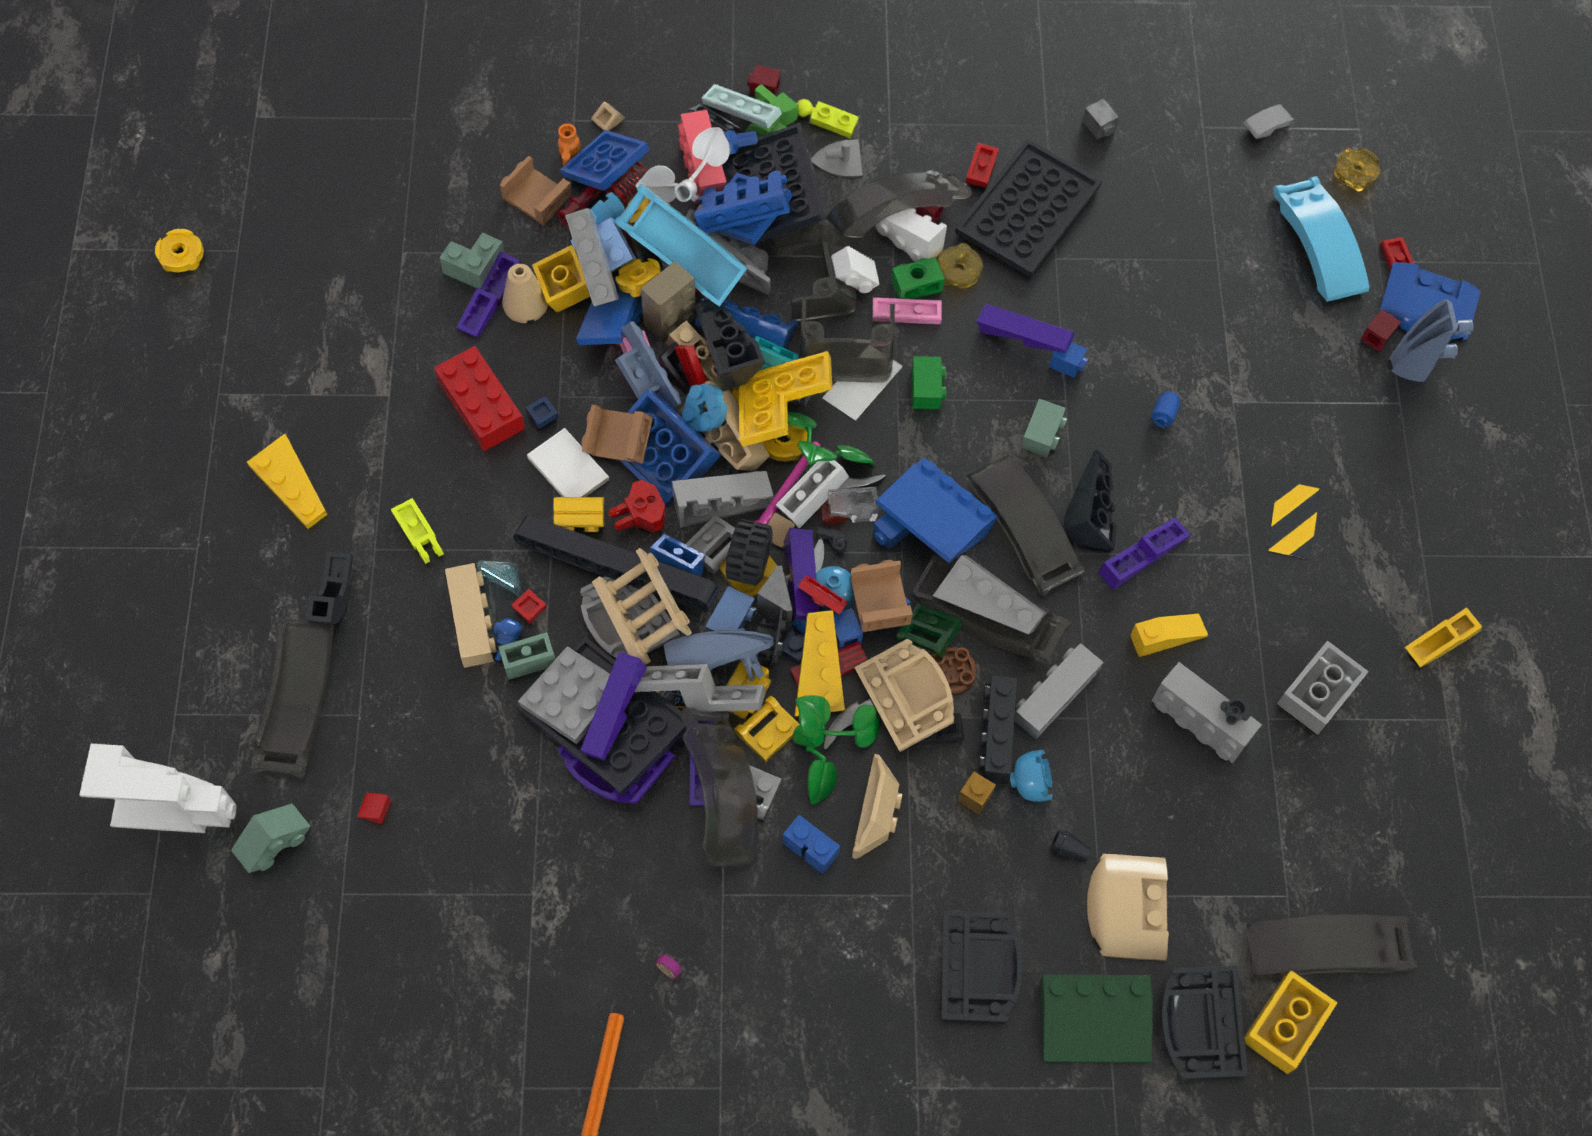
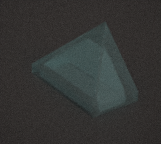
M484 560L477 562L478 571H482V575L518 597L522 595L516 563Z

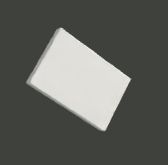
M565 428L527 454L530 462L562 497H587L609 481V476L589 454L582 451V446Z

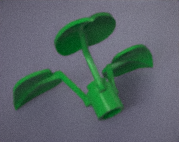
M788 412V424L804 428L807 431V441L798 442L800 451L809 463L801 478L816 462L833 461L838 456H842L850 461L870 463L875 466V462L866 453L855 447L838 445L836 448L838 451L833 453L827 448L812 443V428H816V422L804 414Z
M807 695L795 699L799 711L800 725L794 730V742L798 745L807 746L806 751L812 752L820 759L812 762L808 772V793L811 805H816L829 796L837 782L835 765L832 762H826V757L814 748L823 743L824 735H855V744L858 747L870 746L876 740L880 730L879 712L873 706L862 705L855 711L852 720L854 730L823 731L825 729L824 724L829 721L831 715L829 702L824 697Z

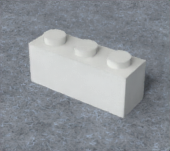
M835 460L816 462L776 506L790 521L795 523V526L800 528L849 476L844 468Z

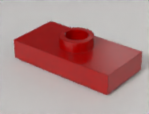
M806 575L798 585L800 589L812 596L811 599L816 604L822 607L826 605L838 614L842 612L847 604V600L809 575Z

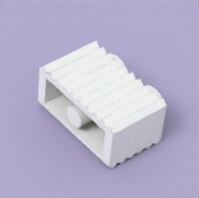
M850 246L832 255L835 277L846 283V285L852 286L861 293H868L879 285L874 260L872 261V259L864 256V254L858 253V251L853 250Z

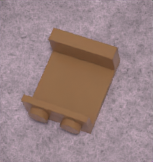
M530 156L523 162L518 163L515 170L509 176H506L500 184L504 200L542 225L572 197L570 182L563 178L557 184L534 169L533 160Z
M592 405L587 415L586 433L582 437V451L591 456L643 464L653 417L639 411L631 414L604 410L597 405Z
M884 560L875 565L860 564L855 568H851L850 579L862 632L911 624L913 614L911 606H907L900 576V560Z

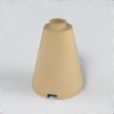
M515 264L509 269L502 299V306L506 315L519 323L540 319L548 308L539 281L525 264Z

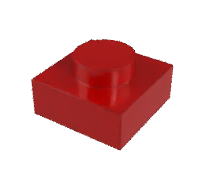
M528 589L511 607L530 625L547 608V605Z

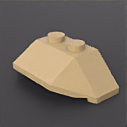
M874 754L852 854V858L855 859L887 841L889 832L894 833L897 818L893 817L894 808H900L902 793H898V781L878 754Z

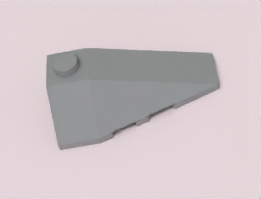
M717 232L707 233L747 267V270L738 282L767 295L770 293L771 279L720 234Z

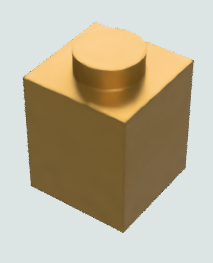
M973 772L960 791L958 802L979 815L992 796L996 785Z

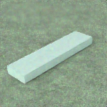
M716 84L701 98L705 105L769 128L782 114L778 107Z

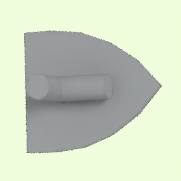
M859 139L832 143L819 150L811 158L812 164L828 174L839 177H863Z

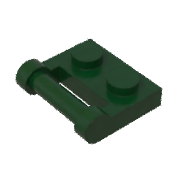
M917 604L912 611L911 624L903 625L897 634V641L902 642L908 639L914 645L933 651L936 656L943 657L948 645L962 626L961 619ZM916 630L939 640L934 642L911 632Z

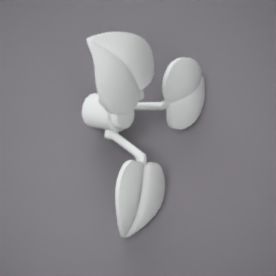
M719 127L708 128L695 138L692 146L693 155L703 161L689 179L683 180L680 184L674 183V173L666 166L658 165L645 173L636 184V188L642 184L666 203L673 201L675 198L682 202L690 199L692 201L698 200L700 196L695 195L697 185L694 179L703 169L706 162L711 166L717 167L724 164L729 157L730 147L723 130ZM702 204L698 206L697 210L702 209Z

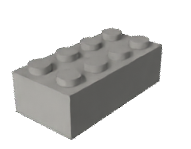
M1180 662L1162 681L1152 699V702L1155 703L1159 711L1168 713L1180 727L1190 730L1201 743L1208 744L1216 750L1219 757L1229 760L1231 763L1241 754L1262 725L1251 716L1247 721L1240 720L1234 725L1228 724L1226 722L1227 717L1224 711L1220 709V705L1223 701L1229 702L1230 700Z

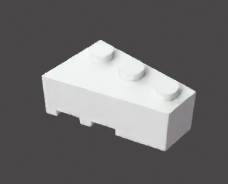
M897 199L891 201L876 215L875 227L878 232L892 240L897 248L903 249L908 253L913 261L917 262L922 258L937 257L943 251L947 225L943 223L937 225L931 222L930 216L925 215L922 217L916 214V209Z

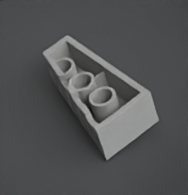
M767 471L672 481L673 502L680 528L708 522L715 515L719 518H726L765 509L774 498Z
M961 555L933 595L1027 634L1033 633L1046 614L1042 609L966 555Z

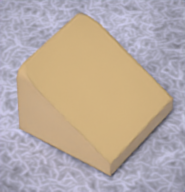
M603 102L591 119L604 131H610L622 122L625 117L610 104Z
M774 513L768 523L772 527L773 532L772 544L783 549L786 534L789 528H795V523Z

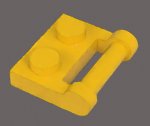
M769 696L764 701L765 704L761 707V710L755 712L745 723L739 724L734 728L737 736L765 763L793 738L795 728L800 725L772 696ZM772 711L776 717L752 737L749 732Z

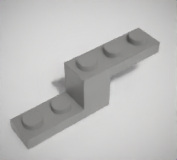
M707 664L646 666L647 669L635 692L680 690L688 712L761 710L766 693L764 685L715 686Z

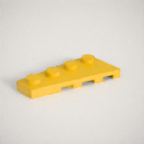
M286 434L247 461L248 466L307 529L327 515Z
M833 610L807 613L797 698L807 695L824 697L829 702L831 712L845 710ZM797 704L795 707L794 716H799Z

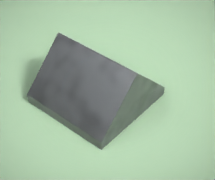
M781 565L775 568L758 592L757 613L774 623L780 609H783L782 618H786L785 630L787 631L791 630L792 607Z

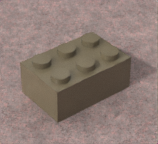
M676 261L641 288L644 326L662 343L685 321L690 324L695 319V278Z

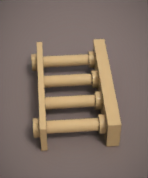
M639 548L636 552L641 563L614 582H607L599 576L592 583L628 654L640 658L644 665H647L651 662L647 654L649 652L648 648L676 629L687 636L692 632L687 625L690 623L688 617L682 610H679L657 569L659 565L657 559L652 553L647 554ZM647 571L651 582L624 601L619 600L617 596L618 590ZM657 590L661 601L633 621L627 616L628 609ZM667 609L672 620L644 640L639 639L637 635L639 628Z

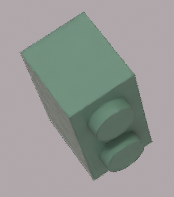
M1039 399L1024 435L1021 448L1048 458L1050 450L1055 451L1060 437L1056 436L1058 430L1063 431L1067 418L1063 417L1066 408Z
M547 632L499 646L508 680L547 669L555 660Z

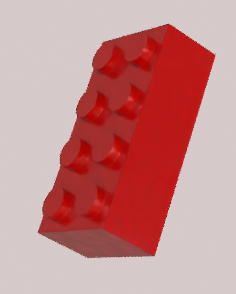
M476 346L434 367L438 383L483 451L525 429L521 413Z

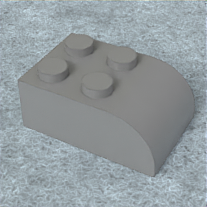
M1327 641L1283 694L1277 704L1318 735L1369 671Z

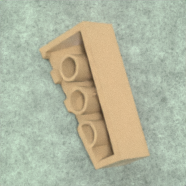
M706 381L705 384L715 385L723 392L724 396L722 398L723 403H727V414L719 428H714L711 432H702L706 436L705 439L709 443L714 444L719 449V452L737 470L755 471L770 455L762 442L742 447L739 441L738 403L730 390H722L720 382ZM706 403L704 404V407H703L704 412H707V411H708V408L706 407ZM685 405L678 411L681 415Z

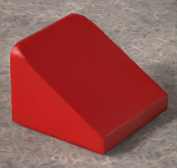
M366 793L357 817L383 824L391 803L390 797L384 794Z

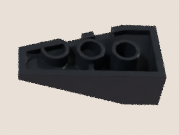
M710 299L695 303L694 306L722 390L726 391L745 385L765 364L758 342L748 335L745 328L737 323L723 304L719 307Z
M1099 450L1093 452L1065 512L1063 531L1076 544L1112 551L1115 547L1117 532L1116 524L1112 523L1111 512L1115 511V505L1111 502L1109 491L1113 490L1111 463Z

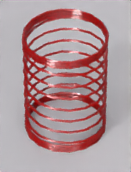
M634 163L635 165H638L644 173L647 172L645 167L642 166L640 163ZM632 165L631 170L628 169V172L631 171L635 178L640 181L641 178L635 172V170H638ZM625 173V176H626V177H624V178L631 184V186H632V185L635 186V185L628 179L627 175H629V174H628V173ZM630 174L629 176H630V177L632 178V180L635 182L636 180H635V179L633 178V176ZM614 181L616 186L612 184L610 187L622 198L624 202L622 204L625 207L629 203V198L633 199L632 195L634 194L628 197L627 193L625 195L617 186V184L620 185L624 190L623 185ZM609 188L605 189L606 194L610 192Z

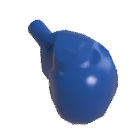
M509 618L496 622L493 627V635L497 638L495 643L502 646L516 642L522 631L520 623ZM498 649L495 660L500 662L502 657Z

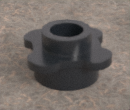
M1241 697L1233 698L1229 702L1223 701L1220 705V709L1224 711L1227 717L1226 722L1230 725H1234L1240 720L1247 721L1250 718L1247 704Z

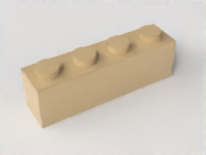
M475 563L445 569L460 656L464 668L494 662L492 653L497 652L494 637L489 638L488 630H493L490 615L485 616L484 608L488 607L486 593L481 594L480 586L484 585L482 571L477 572Z

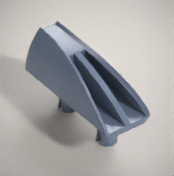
M1447 299L1440 301L1410 328L1389 358L1392 362V372L1408 380L1425 382L1439 358L1454 359L1457 356V345L1455 343H1448L1454 334H1471L1470 332L1473 331L1472 319L1456 320L1452 302Z
M719 630L692 634L667 641V643H664V650L668 666L707 664L711 671L712 668L738 659L742 660L749 681H752L756 678L755 673L758 678L765 676L757 654L774 645V638L767 634L752 631Z

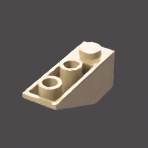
M685 321L668 336L665 344L668 347L673 342H677L679 345H693L707 381L719 382L706 341Z

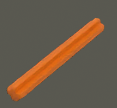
M610 1013L581 1136H597L624 1021L623 1015L618 1013Z

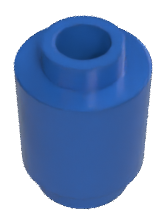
M1165 391L1158 397L1151 414V419L1157 426L1166 427L1174 423L1180 408V397L1170 391Z

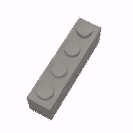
M587 208L565 215L593 306H600L620 300L592 209Z
M1081 643L1075 649L1071 647L1063 655L1062 659L1064 661L1059 666L1053 665L1047 672L1046 676L1048 678L1043 683L1039 681L1030 691L1032 695L1027 700L1021 699L1015 706L1014 721L1035 739L1043 733L1096 676L1103 665V661Z

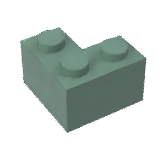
M482 233L471 250L450 241L439 259L443 274L481 289L500 251L505 252L501 240Z
M293 804L260 813L251 818L231 851L248 873L258 870L264 871L273 865V859L279 851L289 846L296 847L301 844L310 825Z

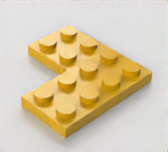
M828 351L758 370L745 385L739 386V441L742 447L788 435L787 402L832 390L831 357Z

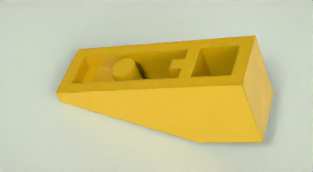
M1199 614L1158 617L1137 623L1130 637L1138 656L1142 657L1206 638L1208 633Z

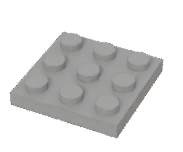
M567 646L519 699L518 703L522 708L577 744L589 730L610 674Z

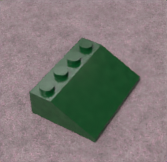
M1151 975L1042 976L1039 981L1043 1062L1151 1063L1153 1005Z

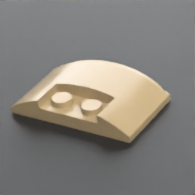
M908 639L854 667L900 752L954 723L953 696L943 671L927 651L913 646V642Z
M1103 854L1099 859L1101 861L1092 873L1087 893L1088 924L1092 938H1095L1102 949L1099 953L1102 957L1166 962L1169 931H1167L1168 876L1165 858Z

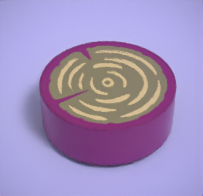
M661 954L655 962L656 967L671 979H676L682 972L681 966L668 955Z

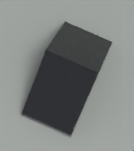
M673 342L658 357L659 365L665 369L668 380L681 391L687 393L690 390V385L675 351V347L679 346V344Z

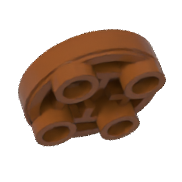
M947 647L943 657L936 656L934 653L931 654L943 671L950 686L952 696L963 694L971 688L975 681L977 669L974 659L966 648Z

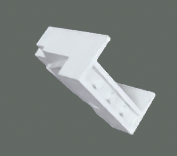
M90 745L80 796L114 799L115 805L110 824L111 827L205 833L206 826L230 827L231 819L235 818L236 804L222 786H214L212 783L178 772L172 767L134 759L124 746Z

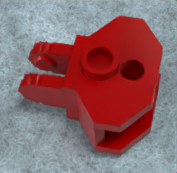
M643 480L633 483L629 497L624 498L625 502L611 508L608 512L612 519L628 513L629 516L615 522L614 527L618 531L634 526L635 529L640 527L651 533H656L662 530L666 518L665 504L656 486Z

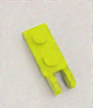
M413 498L391 509L392 514L412 547L418 551L425 564L430 562L429 555L422 547L427 543H431L438 557L444 554L433 530Z

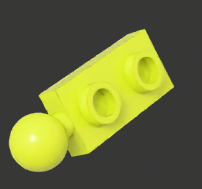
M801 99L797 102L799 116L807 117L811 115V124L851 138L858 123V116L819 101L816 107H812L811 102L806 99Z

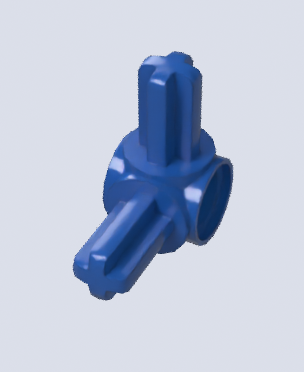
M733 130L724 131V135L729 143L730 154L737 153L736 151H738L739 147L757 143L755 131L735 134Z

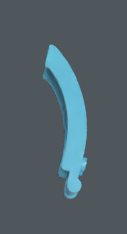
M1315 176L1309 178L1308 181L1287 186H1274L1273 193L1280 203V211L1298 234L1311 262L1317 282V290L1328 302L1368 292L1369 283L1366 269L1352 229L1337 203L1320 185L1319 178Z
M640 184L637 188V194L622 215L617 216L614 222L668 265H671L674 261L679 263L695 278V287L720 307L747 270V267L697 225L647 187ZM645 197H647L651 202L634 226H631L628 221Z

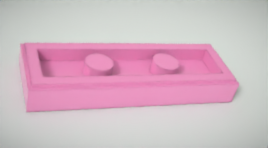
M873 297L872 321L941 324L942 301Z

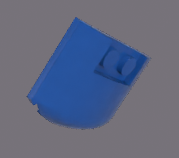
M1396 262L1392 264L1379 311L1382 309L1401 321L1399 328L1408 332L1429 309L1445 299L1452 302L1456 320L1472 319L1473 321L1481 292L1475 286L1465 280L1459 282L1420 269L1417 264ZM1454 334L1451 339L1462 338V341L1468 339L1469 334Z

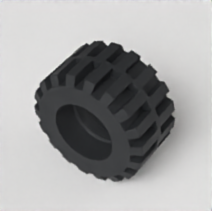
M741 519L733 532L726 560L725 571L727 579L754 586L759 584L766 569L772 544L773 532L770 525Z

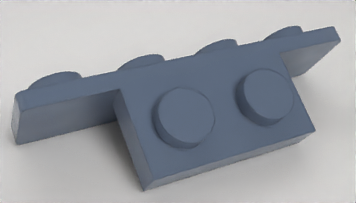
M634 321L630 322L622 328V331L633 349L618 357L615 361L636 397L639 399L647 389L653 392L657 390L673 408L680 405L682 402L679 399L678 391L672 387L665 369L659 365L655 358L654 350L648 346L643 338L642 330Z

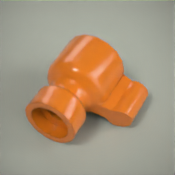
M563 124L558 129V149L562 156L563 166L581 151L580 140L576 134V128L572 124Z

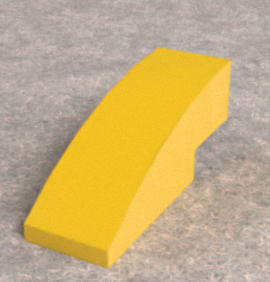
M1466 607L1449 620H1444L1407 645L1405 649L1421 668L1479 633L1482 626Z

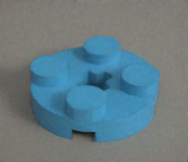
M710 384L694 385L690 388L682 416L695 430L711 432V430L719 428L723 424L727 414V403H723L722 396L724 394L721 389ZM705 403H706V407L708 408V411H707V412H704V410H703V407H704V404H705Z

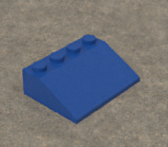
M647 389L627 412L634 414L635 411H639L653 417L643 464L627 461L621 462L639 480L655 485L664 504L668 505L673 501L672 481L701 478L722 454L695 430L688 421H685L659 393Z
M926 458L912 465L875 502L948 563L984 539L998 518L988 506L983 505L969 491L963 489L952 477L943 473L933 462L928 461Z

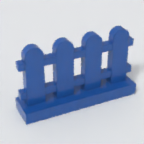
M773 171L768 175L767 180L760 181L759 177L753 176L747 179L746 185L738 187L736 182H730L725 185L724 191L716 192V189L713 187L705 189L703 196L698 197L700 205L702 204V209L695 211V219L699 228L705 233H710L790 213L786 188L783 189V184L787 183L786 175L782 176L780 171ZM768 188V193L761 194V189ZM746 193V198L739 200V195ZM724 199V204L717 205L718 200Z

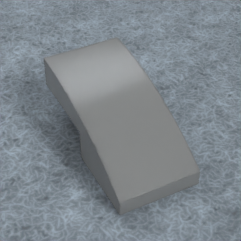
M1279 104L1251 116L1243 124L1257 139L1270 136L1277 128L1289 126L1294 119Z

